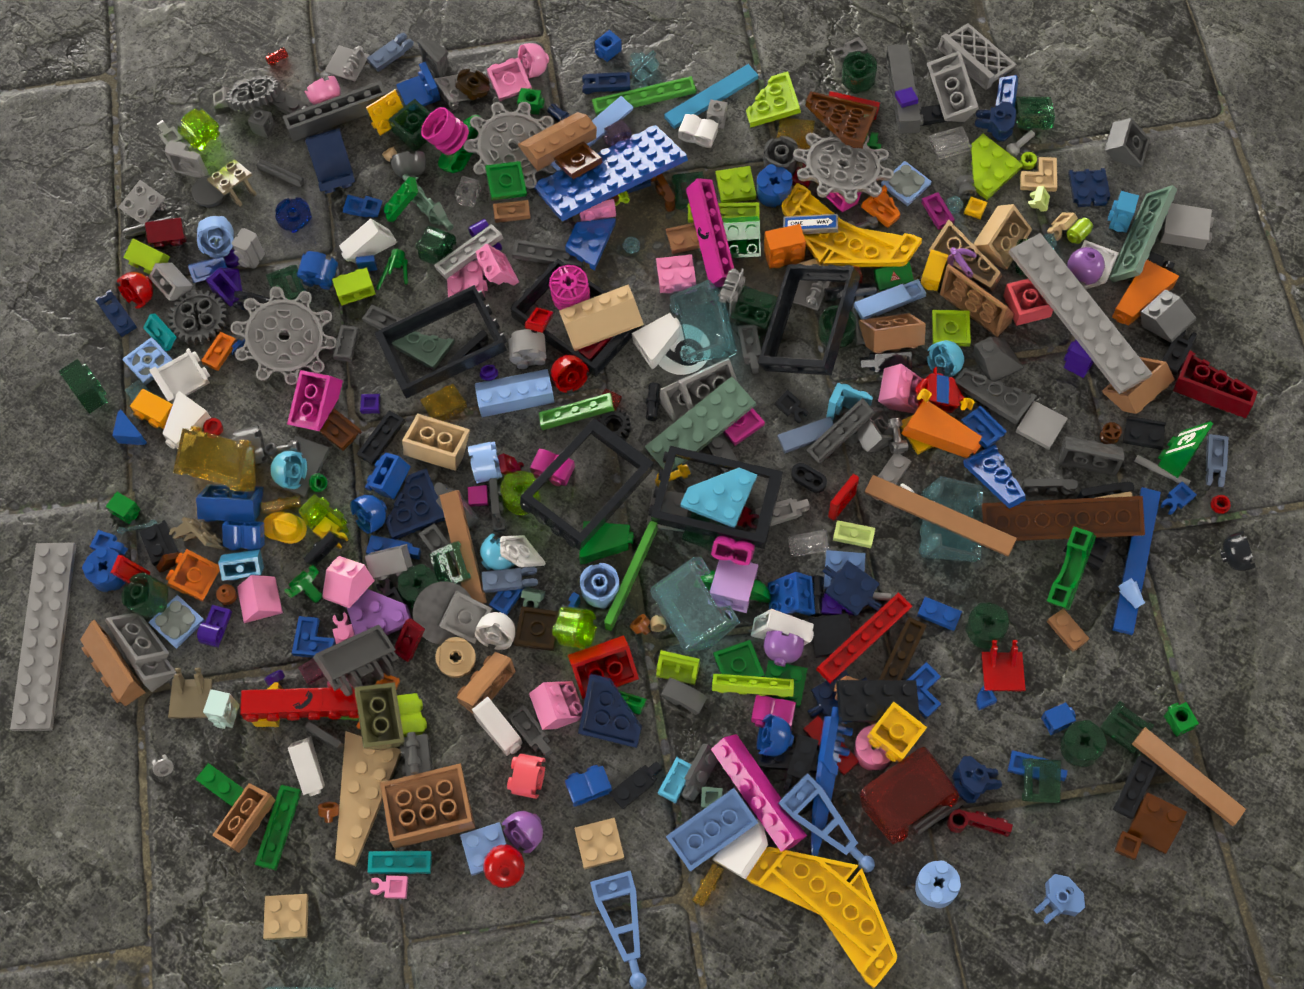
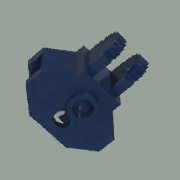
M1003 101L995 108L991 107V110H978L976 117L980 119L975 121V126L988 129L987 132H991L997 141H1005L1013 133L1016 109L1010 102Z
M963 756L952 775L956 793L966 803H975L980 794H984L986 790H997L1002 787L1001 780L989 779L996 778L999 774L996 768H986L985 765H981L971 756Z

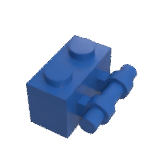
M385 452L376 461L372 475H369L366 480L365 489L369 491L373 489L380 496L395 499L411 466L400 456Z

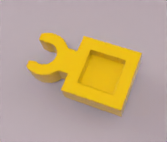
M326 516L313 529L314 534L321 539L331 531L338 534L345 541L349 540L345 533L339 532L341 530L340 527ZM340 543L336 545L337 548H342Z

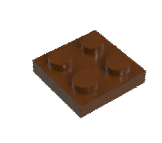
M584 141L554 157L555 163L572 179L603 163L602 158Z

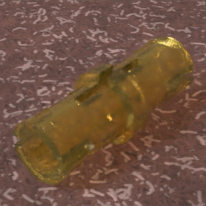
M299 495L288 498L278 497L276 500L261 502V509L263 514L274 511L285 512L286 509L301 507L302 504Z
M712 863L706 877L701 879V885L694 898H692V901L695 904L699 903L701 907H704L711 891L715 890V884L724 871L720 866L716 867L717 865Z

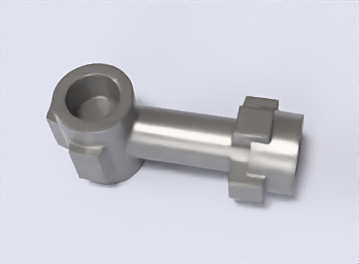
M868 216L866 221L856 225L853 221L847 222L863 229L869 228L873 230L878 226V220L875 216Z
M900 417L888 419L889 423H887V426L892 428L894 442H890V451L895 454L904 453V451L908 450V443L906 440L901 439L899 427L903 426L902 421H900Z
M291 440L288 445L282 446L268 443L264 450L269 457L274 459L279 453L284 451L300 452L301 444L295 440Z

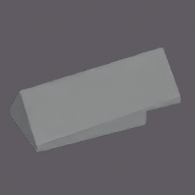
M957 51L928 62L927 66L944 120L965 122L979 107L961 52Z
M727 358L660 389V403L673 422H676L731 376L737 381L730 359Z
M140 612L105 619L140 680L151 692L174 677L176 671L167 660L169 652Z

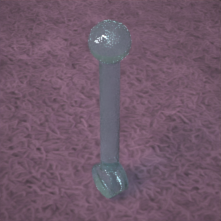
M151 520L146 524L127 528L119 527L117 532L118 534H124L126 531L150 527L154 524L158 525L156 520Z

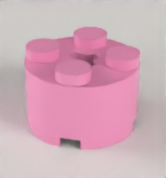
M876 724L862 729L854 745V754L859 761L858 764L870 771L884 770L892 763L886 757V751L881 747L873 750L872 745L868 742L870 739L867 735Z

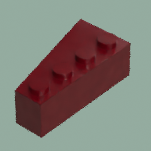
M1190 350L1173 388L1174 392L1245 419L1253 407L1258 391L1240 380H1233L1228 377L1225 371L1221 369L1218 371L1210 366V362L1207 360H1200L1195 357V353Z

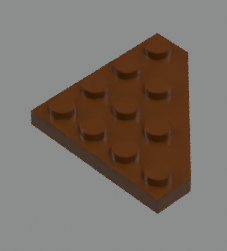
M810 91L805 104L845 145L863 149L878 107Z

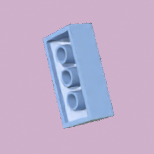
M548 369L475 383L481 417L555 403Z

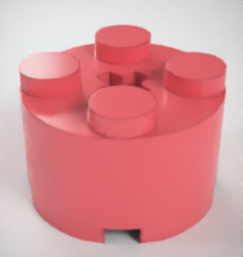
M521 753L518 757H513L511 769L514 770L512 777L508 779L507 789L511 790V793L514 795L537 799L539 795L535 793L537 789L541 790L545 775V767L542 766V762H546L545 758Z

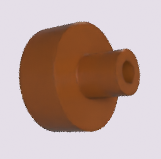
M224 584L218 588L216 597L221 604L230 605L236 601L237 591L232 585Z
M645 614L639 615L632 621L630 628L635 634L642 632L644 635H647L651 631L648 627L650 620Z
M324 802L318 805V815L324 817L326 823L333 822V817L339 814L338 803Z

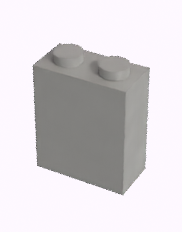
M1171 203L1168 214L1162 223L1160 243L1204 250L1207 243H1210L1212 239V232H1210L1214 222V217H1211L1212 209Z

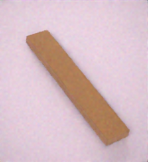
M455 490L439 495L461 586L470 594L472 599L485 604L487 600L485 592H483V584L460 491Z
M1146 727L1132 743V745L1230 825H1236L1246 809Z

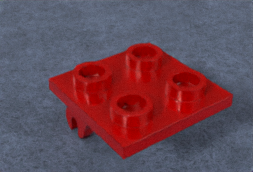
M992 640L990 652L981 653L984 691H1025L1023 654L1018 652L1017 640H1012L1010 652H997V640Z

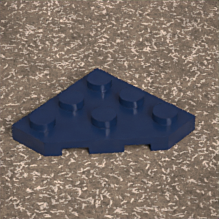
M427 468L408 475L405 481L406 484L402 492L399 493L391 514L388 515L385 521L392 539L396 540L445 520L444 512L436 502L438 496L434 490Z
M591 674L589 676L578 734L637 748L642 730L641 724L610 678Z

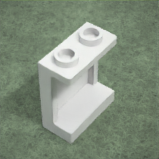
M189 348L186 350V353L158 369L155 366L149 370L168 402L172 404L179 391L188 396L210 383L207 379L210 377L205 367L201 368L198 362L201 360L196 352L191 353Z

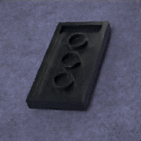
M916 680L836 681L839 722H878L893 702L920 721Z

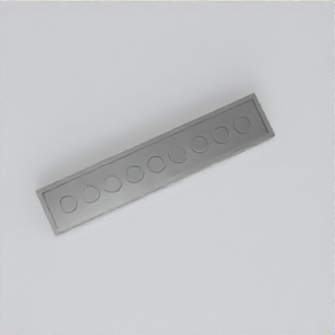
M1041 233L1009 250L1010 256L1119 395L1151 377L1152 372Z
M36 543L10 727L12 731H53L77 546L75 543Z

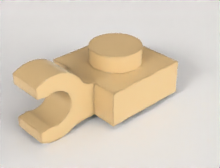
M1062 212L1051 223L1052 227L1047 230V233H1054V236L1051 238L1052 241L1060 240L1062 230H1068L1078 219L1075 213Z

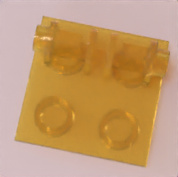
M782 118L779 121L777 138L787 136L796 141L799 149H810L811 147L806 142V135L813 133L815 121Z
M454 384L445 386L441 390L429 394L420 400L430 417L441 421L446 420L444 414L449 419L448 412L455 416L453 410L455 414H458L467 408L465 400Z

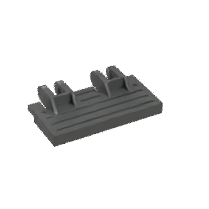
M376 625L320 651L313 657L334 691L341 689L346 696L353 693L351 686L353 688L363 686L359 678L372 673L377 681L384 679V673L387 676L392 675L394 670L391 663L399 659L394 652L396 649L380 625Z

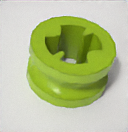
M1025 152L1022 154L1020 160L1023 164L1022 168L1032 170L1035 167L1037 157L1034 153Z

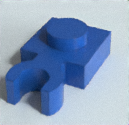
M1181 482L1168 493L1167 496L1170 499H1165L1160 507L1163 508L1165 505H1169L1171 509L1168 514L1171 515L1175 512L1177 506L1182 509L1197 494L1184 482Z

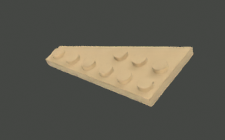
M347 731L345 732L335 859L356 867L383 801L380 783L392 779L401 757V750L398 748L366 749L363 747L362 736Z

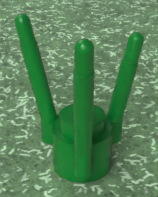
M393 249L391 251L387 265L376 287L377 290L380 289L387 272L391 274L393 268H400L401 266H403L404 284H408V260L405 259L406 254L403 250Z

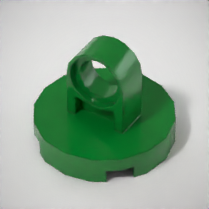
M314 565L309 566L310 571L306 573L303 570L288 584L291 588L284 590L290 598L301 591L314 603H317L322 598V594L311 583L318 575L319 570Z

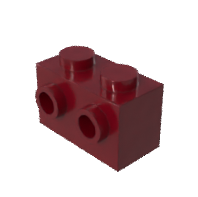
M181 217L145 222L147 241L150 247L154 249L164 248V245L181 246L183 245L182 243L187 242L184 221Z

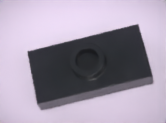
M329 531L321 540L314 544L313 549L303 558L304 561L310 565L317 566L342 538L338 534Z

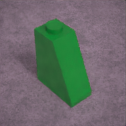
M590 521L583 522V529L588 525ZM605 523L580 550V564H587L629 550V543L633 544L634 532H631L630 525Z

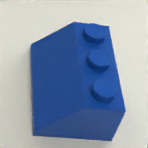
M207 484L196 497L197 517L207 522L223 520V522L226 520L255 521L260 515L264 487Z

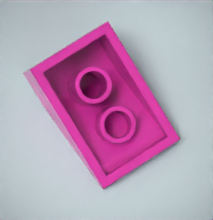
M300 370L287 425L320 431L339 399L343 380Z

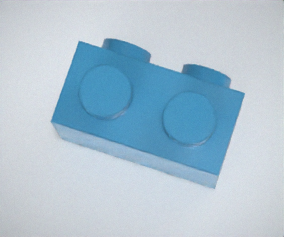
M1124 191L1120 192L1118 200L1113 202L1107 219L1111 221L1109 229L1127 233L1135 213L1139 195Z
M260 549L221 555L218 562L222 581L237 580L251 575H261L264 569Z

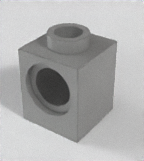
M710 99L707 110V119L714 120L718 123V128L724 129L728 102Z

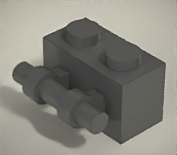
M415 732L407 733L408 737H404V743L400 745L401 756H405V764H402L403 776L407 777L433 770L429 736L427 734L416 735Z

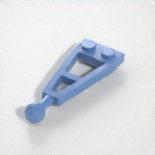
M807 773L778 804L793 819L845 855L850 853L858 861L860 870L862 868L863 872H871L875 867L873 858L864 856L855 847L858 842L823 788ZM817 794L834 817L822 830L798 815ZM837 825L840 826L849 840L845 846L828 836Z
M631 871L592 881L590 884L600 914L624 963L629 962L632 973L630 985L633 989H643L646 986L647 980L645 975L640 973L637 959L641 958L637 895ZM630 894L632 924L614 928L602 902ZM633 931L634 952L627 954L618 935Z

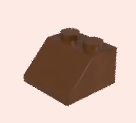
M1147 792L1134 815L1127 833L1143 839L1142 843L1166 854L1180 830L1187 811Z

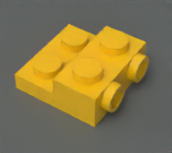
M893 702L867 735L870 739L868 742L874 748L879 749L881 747L886 751L885 755L889 760L901 762L927 727Z

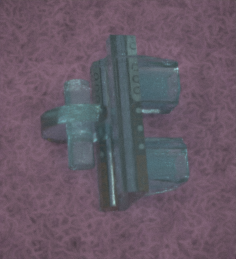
M653 50L646 57H644L643 52L639 54L633 52L630 55L632 61L629 64L633 67L630 73L631 79L635 77L640 82H643L649 75L644 70L646 66L652 72L659 67L660 63L655 58L656 53Z

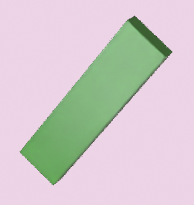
M611 393L539 412L541 429L546 430L614 411Z

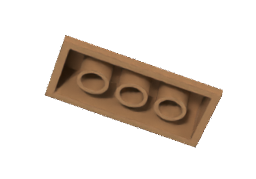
M577 112L524 140L518 146L534 168L539 171L555 161L554 157L583 141L587 144L595 140L597 127L588 115Z
M93 620L80 639L84 645L81 649L87 657L91 656L93 659L91 663L97 673H102L103 677L101 680L107 688L111 687L113 690L110 694L116 703L121 702L124 706H127L146 692L108 633Z

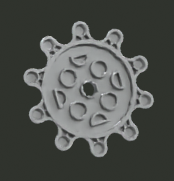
M495 102L491 105L493 116L490 119L485 120L478 116L471 118L470 124L478 131V136L475 139L466 140L463 147L467 152L477 153L480 156V160L473 167L477 175L486 173L485 165L520 161L525 186L528 189H532L537 184L535 173L538 171L519 146L512 150L509 145L511 143L518 145L524 140L551 127L554 120L548 115L540 119L532 118L530 115L531 106L527 102L519 103L517 110L514 112H508L502 103ZM548 165L539 171L554 174L557 170Z
M831 131L828 138H821L815 133H808L806 135V142L811 148L807 150L795 149L793 152L794 159L806 165L805 168H801L797 172L800 181L812 180L819 184L817 187L819 197L824 198L832 192L842 194L845 202L853 204L857 200V193L865 192L872 197H878L882 192V188L876 181H889L893 178L894 172L880 164V162L888 158L889 152L882 148H869L867 145L870 139L869 136H867L863 149L845 145Z
M272 287L270 290V300L267 303H259L254 298L246 299L244 301V308L250 314L249 319L245 322L235 321L231 324V332L245 339L244 346L236 350L235 357L239 361L256 360L259 365L256 377L261 381L267 380L273 372H281L287 384L295 385L299 377L298 372L302 368H309L314 373L323 372L325 366L319 359V352L323 349H335L337 340L332 336L325 335L322 330L325 324L331 322L332 313L328 310L317 313L311 311L309 304L312 300V295L307 291L300 292L294 300H288L285 298L284 292L280 287ZM281 333H287L289 335V339L280 340L279 335Z

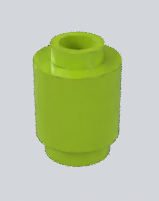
M1087 218L1078 219L1066 232L1068 240L1071 243L1080 244L1092 232V222Z

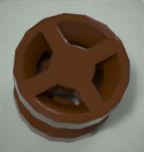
M1114 422L1105 424L1100 433L1101 442L1103 444H1116L1122 434L1121 427Z

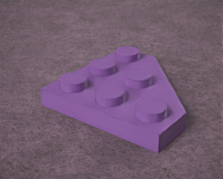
M369 589L350 608H347L355 635L380 625L387 636L402 629L405 621L411 618L407 605Z

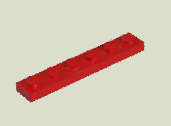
M898 592L824 660L816 670L831 684L913 606Z

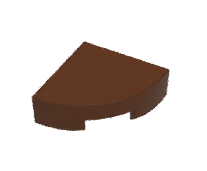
M180 552L163 555L156 567L159 573L177 564L175 561Z

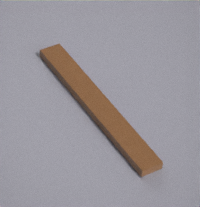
M875 475L872 476L865 490V494L1007 557H1009L1017 540L1014 536Z

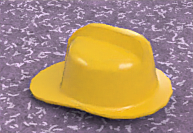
M274 512L263 521L264 534L272 540L294 544L301 541L306 535V523L302 518L292 513Z

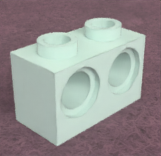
M211 689L203 713L213 723V726L225 729V727L233 728L240 705L230 693Z

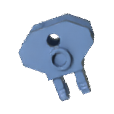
M1054 874L1045 883L1046 897L1043 899L1044 901L1034 911L1039 913L1047 905L1053 910L1043 920L1046 924L1060 914L1075 917L1085 908L1084 893L1069 877Z

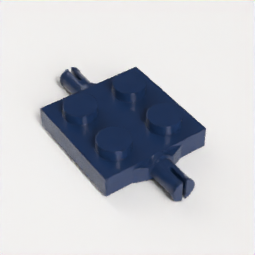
M848 560L837 572L828 565L823 569L822 572L832 578L830 585L824 592L856 616L867 604L876 611L879 610L882 604L872 598L874 591L880 584Z
M846 670L831 684L825 681L811 689V693L817 703L816 707L807 711L811 718L821 712L825 716H831L832 708L838 707L834 688L836 681L846 675L849 676Z

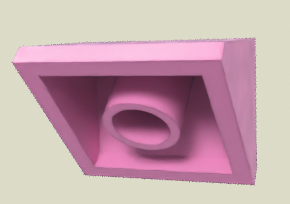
M251 575L237 586L244 623L283 613L275 577Z

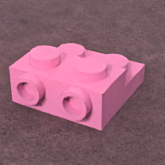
M519 57L515 59L510 58L504 63L493 64L487 68V75L499 101L519 95L521 88L532 89Z
M485 244L476 251L478 263L484 268L485 276L490 282L498 285L504 282L513 286L519 283L504 253L489 244Z
M692 255L656 258L660 293L688 292L696 289Z
M478 260L471 261L447 279L448 297L475 285L477 291L481 290L485 297V291H488L487 280H484V268L478 263Z

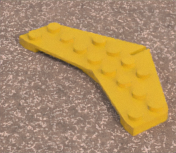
M798 183L782 203V212L785 217L834 214L811 195L810 190ZM839 217L838 232L804 234L807 248L819 265L823 263V266L831 264L835 266L851 265L853 267H901L909 262L922 243V238L912 234L904 233L902 236L858 228Z
M766 847L746 880L821 915L862 978L874 989L895 964L897 953L862 868L849 883L847 880L857 869L858 865L788 850L781 852L779 848Z

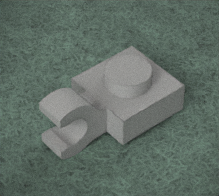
M163 120L157 123L161 131L159 137L165 145L169 141L184 142L174 126L168 128Z

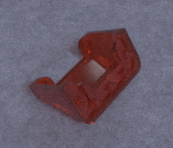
M921 747L866 785L860 793L862 809L894 845L897 842L904 841L908 837L909 826L940 803L942 806L950 807L954 805L959 798V793L926 747Z

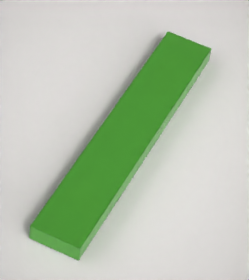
M690 76L592 99L595 114L598 116L620 96L635 108L695 94L696 88L693 78Z
M650 521L604 620L607 630L612 631L658 531L657 522Z

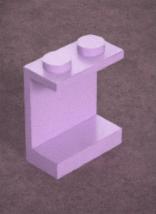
M719 560L709 592L708 604L747 613L752 587L757 577L758 564L750 562L749 565H738L731 560Z

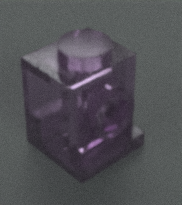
M623 119L604 128L605 136L603 138L608 146H613L619 141L631 138V130Z

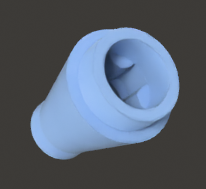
M1131 578L1118 586L1119 592L1135 609L1145 603L1137 581L1134 582Z

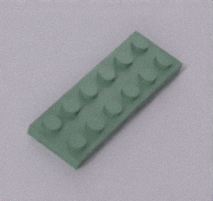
M1173 185L1145 195L1110 273L1109 279L1112 282L1125 280L1142 273L1144 264L1149 257L1152 246L1156 242V237L1162 228V223L1177 192V188Z
M731 376L648 443L645 449L660 467L664 469V453L669 451L670 446L699 452L712 442L714 438L718 437L754 408L756 402ZM675 457L671 472L677 470L678 465H683L688 460Z

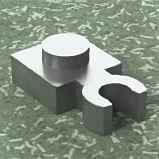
M858 37L844 43V48H837L835 55L842 54L839 61L844 62L849 56L853 60L867 54L868 48L861 38Z

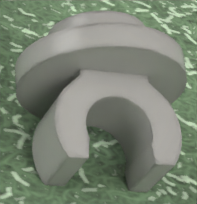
M165 754L162 755L163 759L152 761V769L156 776H167L173 771V762Z

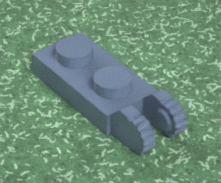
M404 32L400 33L394 40L367 57V61L375 70L380 72L404 55L413 46L414 42L411 39L406 40L407 35Z
M1212 434L1207 436L1206 485L1211 486L1213 472L1219 473L1218 487H1223L1225 484L1229 439L1227 436Z
M524 567L522 569L515 568L482 572L483 592L523 589V587L537 586L538 580L536 578L522 580V576L536 574L537 568Z

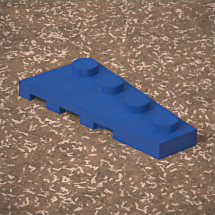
M996 445L964 460V466L1009 509L1026 501L1025 493L1017 480L1013 478L1010 468L1006 466L1004 458L999 454Z

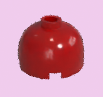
M128 272L117 279V283L120 282L118 289L121 295L129 304L133 301L137 305L135 306L136 309L142 308L151 300L153 287L152 281L148 276L139 272Z
M564 355L558 358L552 365L551 380L559 391L568 393L567 391L573 389L574 392L586 382L588 367L579 357Z
M501 844L493 847L485 856L483 871L485 877L492 885L498 888H509L515 886L521 880L525 871V862L520 851L511 845Z

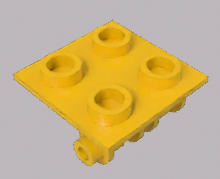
M396 90L366 107L373 121L371 125L374 129H377L380 136L408 119Z

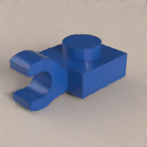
M100 530L97 531L89 546L92 550H96L99 547L110 548L121 555H125L128 548L124 547L123 543L116 542L118 538L115 535Z

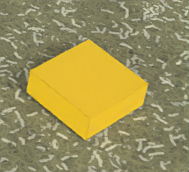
M970 197L964 214L981 220L988 202Z

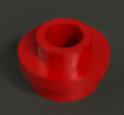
M1217 495L1211 500L1210 506L1214 512L1224 514L1229 511L1231 503L1227 496ZM1217 503H1221L1223 507L1218 506Z

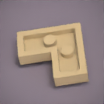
M1039 157L1038 172L1021 171L1020 190L1036 191L1038 186H1044L1047 191L1056 192L1057 158Z

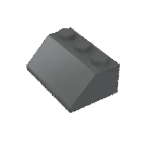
M1065 436L1058 464L1116 476L1124 461L1123 448L1115 444H1102L1095 440L1087 441L1076 436Z

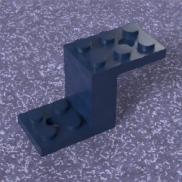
M340 128L306 137L305 141L317 175L320 192L325 191L326 194L336 191L335 188L342 186V189L353 186L352 183L355 182V177Z

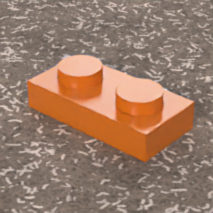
M220 332L202 358V364L219 371L233 350L232 346L237 342L236 338Z

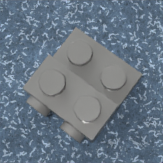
M169 141L165 146V154L174 172L197 178L209 175L200 154L195 151L190 152L187 145L183 142Z

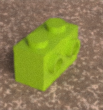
M132 239L123 258L129 260V265L139 268V266L144 267V272L150 274L155 263H168L170 256L138 240Z
M367 268L357 269L354 272L339 275L332 279L341 306L376 295Z

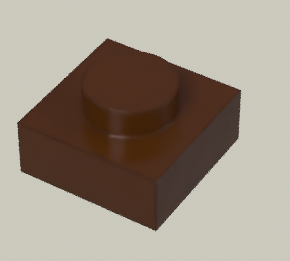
M1122 831L1114 852L1135 860L1143 839Z

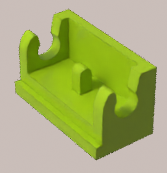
M661 650L656 677L663 679L672 678L682 683L695 685L700 667V659Z

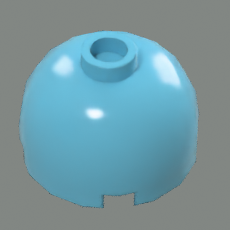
M948 340L940 341L928 348L930 352L929 356H927V362L932 372L935 367H943L945 369V376L952 377L962 369L964 355L961 348L955 342Z
M284 451L273 459L271 476L279 486L297 489L302 485L299 484L301 477L305 480L307 474L306 458H302V453Z
M490 534L480 548V555L483 559L482 565L487 570L493 569L494 571L512 568L515 564L500 554V538L495 540L493 538L495 534Z

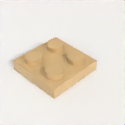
M615 818L575 827L584 870L625 859Z
M308 895L265 896L263 939L307 938Z

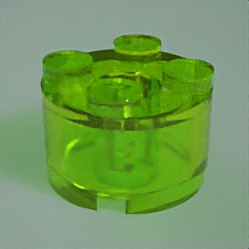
M200 108L201 110L193 109L182 118L181 122L183 124L181 127L178 125V133L193 148H197L199 151L205 149L211 139L215 140L220 135L218 131L219 124L203 108Z
M525 471L509 473L505 475L501 483L500 492L503 503L513 514H529L521 508L520 496L536 480L532 473ZM540 490L533 496L539 502L541 500Z
M569 606L561 607L557 622L553 626L552 634L556 636L558 643L562 646L586 649L585 646H590L596 635L597 626H593V620H596V616L589 609Z

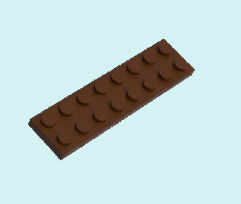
M1143 496L1024 501L1010 509L1003 502L982 503L983 523L1016 537V541L1069 539L1073 527L1093 532L1096 538L1145 536Z

